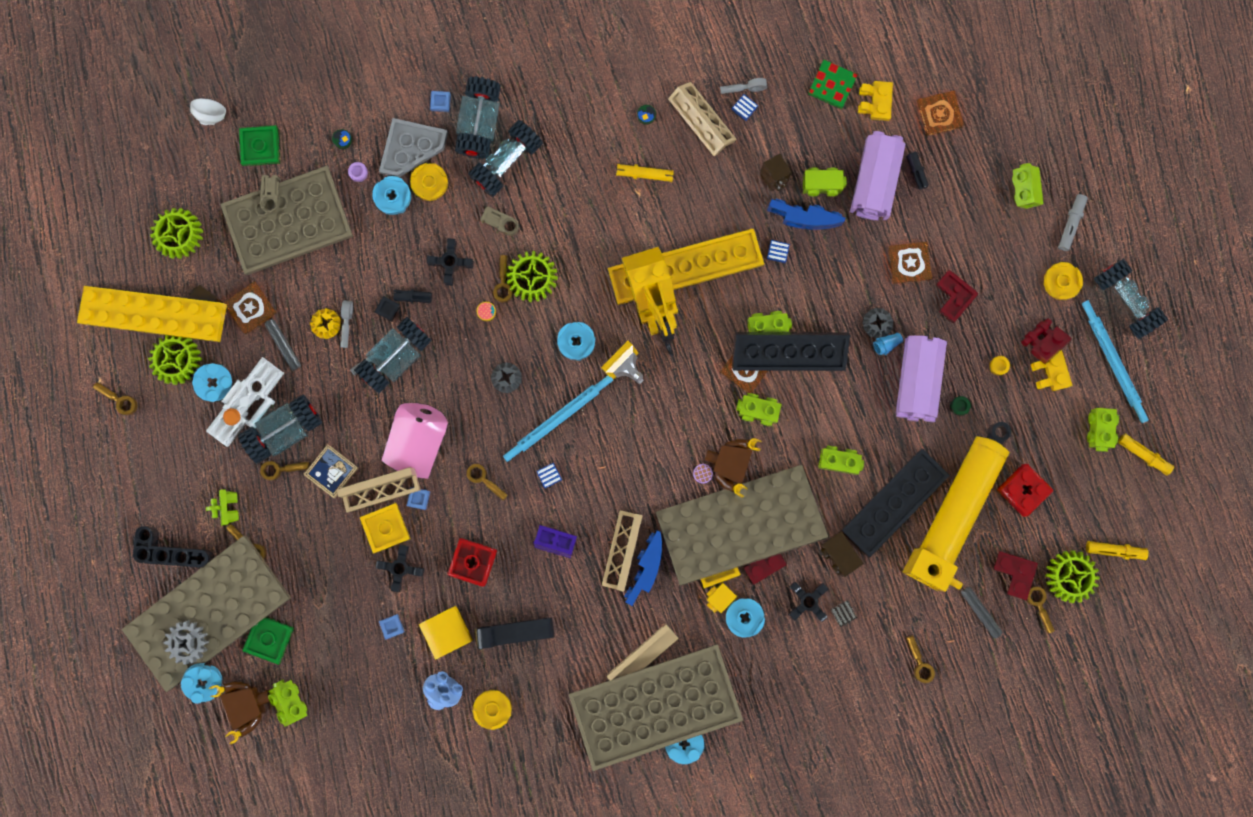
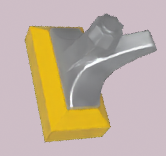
M629 341L601 367L606 375L612 377V379L627 376L638 384L644 381L643 375L636 368L638 351Z

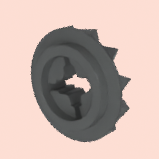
M874 308L865 314L863 328L873 338L884 337L891 332L893 319L884 308ZM876 317L879 318L880 321H885L883 324L880 325V330L877 325H871V323L876 321Z
M507 362L498 364L493 369L491 375L493 386L502 393L515 391L520 386L522 380L518 367ZM502 371H504V373H506L507 375L512 374L511 377H509L511 383L510 385L505 380L500 381L503 378Z

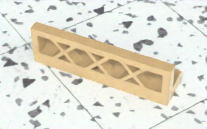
M691 82L677 87L668 98L713 156L718 155L726 146L737 140Z
M411 467L337 489L338 497L343 498L346 513L421 491L415 468ZM412 477L415 488L409 490L403 488L402 485L405 479ZM388 484H393L397 487L393 495L384 493ZM373 489L379 492L373 501L365 498L369 490ZM356 495L361 498L356 506L350 507L349 496Z
M620 510L602 586L624 592L643 515ZM623 515L634 518L632 526L626 530L621 524ZM631 529L630 536H628L627 531ZM625 533L628 538V544L620 549L616 542L617 537ZM615 545H616L617 548L619 549V550L616 551V552H614ZM627 548L626 553L624 555L622 550ZM620 552L624 561L623 564L615 567L612 557ZM612 564L614 569L609 572L610 566ZM620 567H622L621 573H619L617 570ZM614 571L619 576L618 585L606 583L608 575Z
M665 623L607 674V678L611 681L614 678L644 669L679 638Z

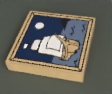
M327 444L304 475L331 497L336 498L338 495L337 489L344 488L359 468Z

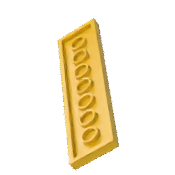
M754 228L662 253L671 278L673 290L764 266ZM620 264L609 267L608 272L617 304L621 305L635 301L624 265Z
M84 286L77 323L220 342L227 304Z

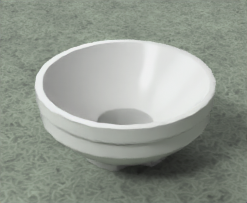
M195 99L190 104L191 113L203 125H214L223 120L226 114V109L222 104L210 99Z

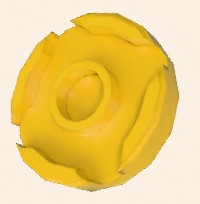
M421 164L411 174V188L415 195L422 200H437L447 190V175L443 168L437 164Z
M1068 262L1054 264L1046 271L1044 276L1046 292L1057 300H1068L1075 297L1083 286V277L1080 270Z
M488 690L476 698L472 712L478 725L489 730H495L508 722L512 706L506 694L499 690Z

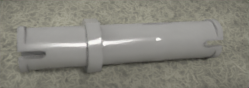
M1081 194L1076 196L1073 207L1068 212L1069 218L1058 249L1063 251L1070 250L1080 219H1083L1084 216L1083 210L1088 200L1087 196Z

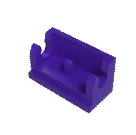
M540 525L534 541V548L571 559L577 536Z

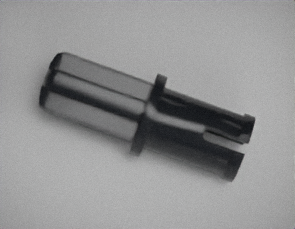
M912 152L906 156L911 169L910 174L914 176L917 188L923 190L929 186L924 173L925 167H922L918 152Z
M395 289L394 292L396 293L393 295L394 301H405L414 304V302L431 303L433 297L431 292L415 291V289Z

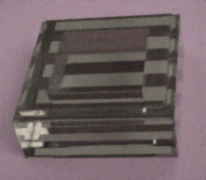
M848 600L830 609L840 627L857 618Z

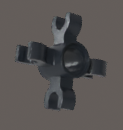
M451 238L447 239L446 253L441 257L428 255L426 262L428 266L444 267V284L446 286H453L454 272L459 267L473 269L474 267L473 259L457 258L455 255L457 241ZM448 259H455V263L452 266H446Z
M399 545L398 558L392 563L380 560L376 562V569L388 570L394 576L391 591L401 592L404 576L411 574L422 577L424 575V568L410 566L406 561L409 546ZM398 563H402L405 567L402 574L396 571Z
M793 582L789 586L799 597V605L788 613L792 620L795 621L805 610L811 611L820 622L827 618V615L818 607V598L829 590L824 583H821L812 593H805L797 582ZM807 596L813 599V604L810 607H805L803 603Z

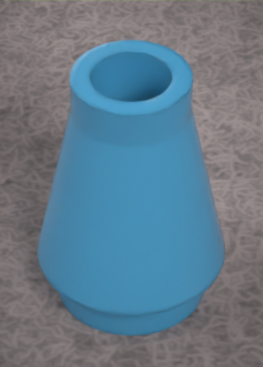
M898 332L880 337L873 342V347L878 355H887L903 342V338Z

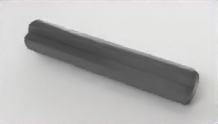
M268 320L265 326L290 369L293 371L301 367L300 362L275 320Z
M970 587L963 589L961 594L991 636L995 639L1003 634L1002 630Z

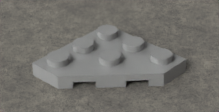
M392 118L379 169L380 174L401 177L439 154L445 148L448 131Z

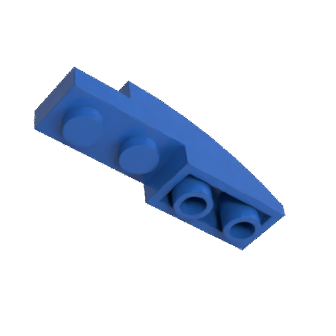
M771 199L767 209L769 212L785 217L782 224L800 229L823 230L842 226L846 219L842 217L841 213L825 211L819 205H810L806 212L803 211L802 207L797 205L792 207L781 199Z
M658 530L656 533L652 532L646 541L649 543L647 549H642L637 557L640 560L638 565L644 567V570L641 571L639 569L634 578L637 581L633 588L629 587L624 596L627 598L625 602L633 606L641 590L650 592L657 576L662 553L661 532Z

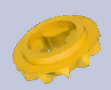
M327 308L318 310L312 315L310 322L311 331L322 339L334 337L341 327L339 315ZM322 317L327 321L331 320L328 323V329H326L324 326L320 327V325L323 323Z

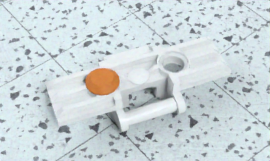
M262 357L248 377L243 381L237 380L224 397L222 402L225 405L222 407V411L206 432L226 447H229L246 424L249 427L256 428V424L271 404L274 405L275 401L268 394L284 375V372ZM256 381L262 384V388L258 392L252 389V385ZM260 398L265 399L252 418L248 420L246 418L248 415L247 410L251 404Z

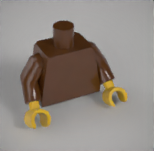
M755 438L751 440L736 439L728 441L724 446H720L718 453L707 450L704 461L715 464L712 472L715 473V479L724 489L734 492L742 498L744 495L740 494V490L743 488L748 490L742 482L752 451L761 450L760 448H755V444L762 441Z
M238 681L222 684L221 687L217 685L209 687V689H217L216 695L210 697L220 696L233 730L225 736H234V741L229 744H234L238 737H244L257 727L262 720L261 714L265 713L263 704L270 702L268 695H270L269 690L259 693L256 686L251 687L248 683Z

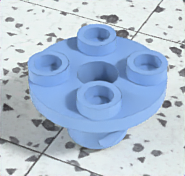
M443 671L429 676L423 684V692L428 699L427 703L435 710L456 705L462 696L463 687Z

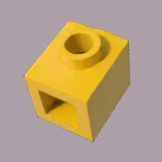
M720 583L717 588L713 586L706 593L708 595L706 600L709 602L707 606L714 613L717 610L722 613L737 596L724 583Z

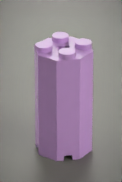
M874 131L873 135H868L851 204V213L856 211V216L870 220H878L879 217L887 220L890 217L906 145L903 142V137L898 135L887 136L880 131Z
M908 336L905 339L896 417L907 418L909 421L916 422L919 419H924L923 421L935 422L938 414L947 341L934 337L933 340L928 339V336Z

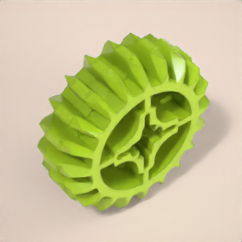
M172 208L171 213L165 210L164 216L158 214L159 221L153 220L156 226L150 227L154 231L150 236L154 239L152 244L157 246L156 250L162 252L164 256L169 255L171 259L175 257L182 259L183 255L189 257V251L196 253L194 247H200V244L197 242L198 240H203V237L199 235L203 233V229L199 228L202 224L197 221V216L192 215L188 210L185 212L183 208H179L178 211L176 208ZM185 220L188 224L178 225L175 221ZM175 241L179 245L178 247H169L166 243Z
M526 251V257L522 258L519 254V261L512 260L515 266H508V269L512 272L506 273V276L511 278L507 280V284L512 285L510 287L511 291L516 290L514 294L516 297L521 295L522 301L528 296L529 302H532L533 297L539 302L540 295L546 299L545 292L552 294V290L549 287L556 288V284L552 281L558 280V277L554 275L557 273V269H551L555 264L554 262L548 263L550 260L548 256L543 259V253L540 252L538 257H536L535 251H532V256H529ZM530 263L526 271L518 273L521 267ZM536 263L542 265L547 270L548 275L538 272L536 270ZM532 271H534V274L537 277L533 278L531 285V281L528 276H531ZM517 279L528 282V290L520 287ZM546 281L540 289L534 290L537 283Z
M165 335V340L158 338L160 344L154 343L153 346L156 349L149 351L153 354V357L148 358L149 361L153 362L149 365L151 369H154L152 374L158 375V380H164L166 384L172 383L177 385L178 381L184 384L185 378L189 381L192 380L190 374L194 375L196 372L194 369L201 367L197 364V361H202L201 357H197L201 353L200 350L196 349L198 345L192 343L193 340L191 338L171 337ZM183 345L185 348L175 351L171 349V346ZM174 367L180 371L176 374L166 372L167 369Z
M1071 550L1069 553L1063 551L1062 555L1056 554L1057 560H1050L1053 566L1046 567L1050 570V573L1045 574V577H1050V580L1046 582L1047 585H1052L1049 589L1050 592L1056 591V598L1061 597V600L1064 602L1069 600V603H1074L1075 600L1082 602L1083 598L1089 599L1088 593H1095L1092 587L1099 586L1097 583H1094L1095 580L1100 579L1099 576H1095V573L1099 570L1092 568L1095 562H1089L1090 556L1083 557V552L1076 554L1075 550ZM1072 560L1079 563L1084 570L1078 571L1076 566L1073 565ZM1063 566L1064 572L1059 576L1060 569ZM1072 574H1079L1076 575L1075 578H1073V580L1066 579L1069 578ZM1085 578V583L1081 588V581ZM1061 583H1067L1069 588H1072L1073 593L1066 591Z

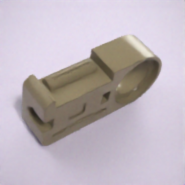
M262 175L260 207L269 215L277 213L280 207V197L278 194L279 181L281 179L277 175H272V177ZM269 200L275 203L274 208L271 210L265 209V203Z
M486 207L481 217L482 224L485 222L498 228L499 232L508 236H513L518 232L519 225L516 219L491 207ZM507 222L515 223V229L513 231H507L505 229V224Z

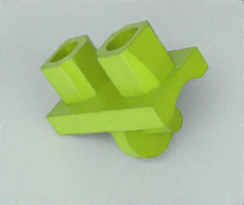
M226 489L220 490V506H217V499H211V506L205 507L206 511H212V518H218V510H220L221 526L239 520L238 510L227 511V504L237 503V492H226Z

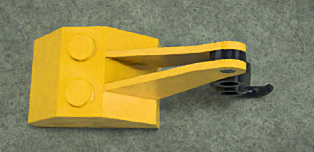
M659 247L623 257L622 262L639 314L647 311L652 312L660 326L662 341L669 355L673 357L674 353L671 343L674 340L675 333L668 314L667 305L676 303V299ZM663 306L667 318L666 322L663 321L658 308Z

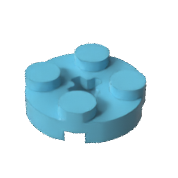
M387 176L374 186L372 197L379 210L385 214L396 215L406 211L411 202V191L401 178ZM395 191L396 198L390 200L387 194Z
M582 322L568 323L558 333L557 344L560 352L566 358L580 361L593 352L595 337L588 325ZM579 336L581 344L572 345L573 341L571 339Z
M211 363L201 366L195 372L192 384L195 393L201 399L215 402L224 399L230 391L232 378L230 372L225 367ZM217 378L216 383L218 386L209 387L207 379Z
M740 598L729 605L725 620L728 628L735 635L751 637L761 631L764 626L765 617L762 607L756 601L749 598ZM746 612L749 613L750 621L742 623L740 615L746 614Z
M198 663L190 666L185 671L181 680V688L185 696L191 699L193 703L198 704L214 699L215 697L210 696L216 695L217 689H209V687L214 685L221 687L222 675L212 665L210 667L204 665L205 663ZM198 680H206L207 682L205 683V686L198 685Z
M699 735L687 739L690 746H687L686 749H682L679 742L666 746V752L670 759L679 764H690L697 761L704 749L703 736Z

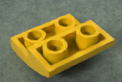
M457 606L419 624L435 660L473 641Z

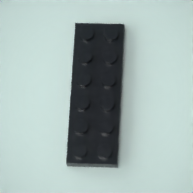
M735 332L732 369L733 371H846L850 334L848 332Z
M921 448L841 531L870 558L950 475Z

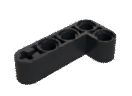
M141 526L135 532L133 558L138 563L203 567L214 559V555L210 550L158 546L159 532L155 527ZM146 530L150 533V537L147 540L144 537ZM143 550L148 552L146 559L142 557ZM163 551L167 553V558L165 561L161 558V554ZM183 552L187 556L185 562H182L180 559ZM195 556H203L205 561L195 560Z
M552 617L484 626L475 629L477 649L555 637Z

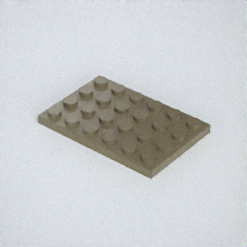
M328 166L280 182L278 194L280 197V207L275 214L269 215L261 209V190L220 204L245 275L354 237ZM272 200L265 203V209L271 210L275 206Z

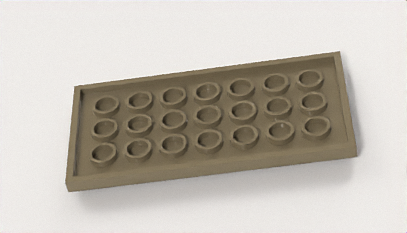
M799 465L743 483L748 488V490L744 488L740 490V494L744 495L743 498L725 489L657 511L656 515L679 585L682 586L827 539L828 535L803 466Z
M245 535L126 625L122 631L165 692H168L181 683L185 671L190 666L198 663L206 664L291 599V596L247 535ZM189 620L190 624L197 622V628L204 627L201 632L202 634H208L204 637V640H208L209 643L204 645L208 650L201 652L203 654L202 658L197 659V662H189L183 665L182 661L175 663L176 657L169 658L171 655L170 651L165 652L169 648L168 645L164 644L169 639L165 634L172 633L169 628L176 626V623H183Z
M718 644L614 678L611 681L608 680L569 693L593 771L743 721Z

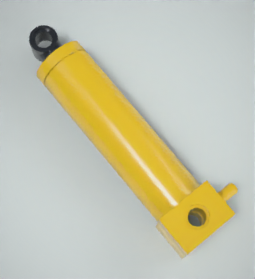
M998 422L990 425L987 429L986 438L976 436L921 547L914 548L902 573L936 591L946 592L949 585L957 589L962 588L963 583L953 578L958 569L954 563L1010 453L1002 446L1004 441L1011 436V428L1007 423ZM997 427L1002 430L1003 434L1001 437L996 435ZM929 566H931L932 569L930 574L928 572Z

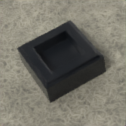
M383 296L375 313L392 322L401 305Z

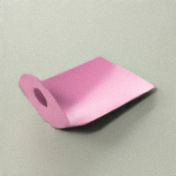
M418 403L401 404L396 411L381 461L397 471L409 467L415 468L417 477L428 479L446 432L448 422L445 416L429 405ZM420 409H428L432 414H424ZM416 418H421L423 421L417 422Z

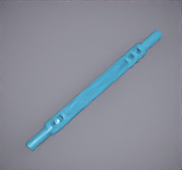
M1089 300L1081 303L1090 320L1088 322L1130 406L1134 407L1141 423L1147 422L1149 419L1141 405L1142 401L1100 317L1096 316Z
M607 375L596 385H591L517 442L518 445L503 455L504 459L508 462L521 451L524 452L600 394L599 391L613 381L612 377Z

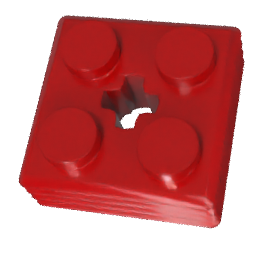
M1026 463L1022 464L997 488V491L1023 517H1026L1053 492V489ZM1022 487H1028V493L1023 494L1024 489Z
M460 538L447 573L448 576L481 587L486 586L497 550ZM475 557L477 565L471 568L468 559Z

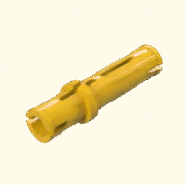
M617 164V169L620 170H617L616 176L672 182L673 177L671 176H673L674 170L638 167V164H634V166Z
M1126 433L1122 434L1119 438L1118 444L1147 462L1148 466L1158 469L1166 476L1173 471L1174 465L1160 457V454L1150 451Z
M1087 541L1086 553L1123 557L1126 560L1131 558L1146 561L1148 558L1147 548L1131 547L1129 544L1123 546Z

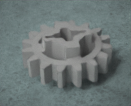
M189 620L183 623L178 622L176 626L170 627L169 629L172 633L165 634L169 639L164 642L169 647L165 652H171L169 658L176 657L175 663L182 661L183 665L189 662H197V659L202 658L203 654L201 652L208 650L204 645L209 643L208 640H204V637L208 634H202L201 632L204 627L197 628V622L190 624Z

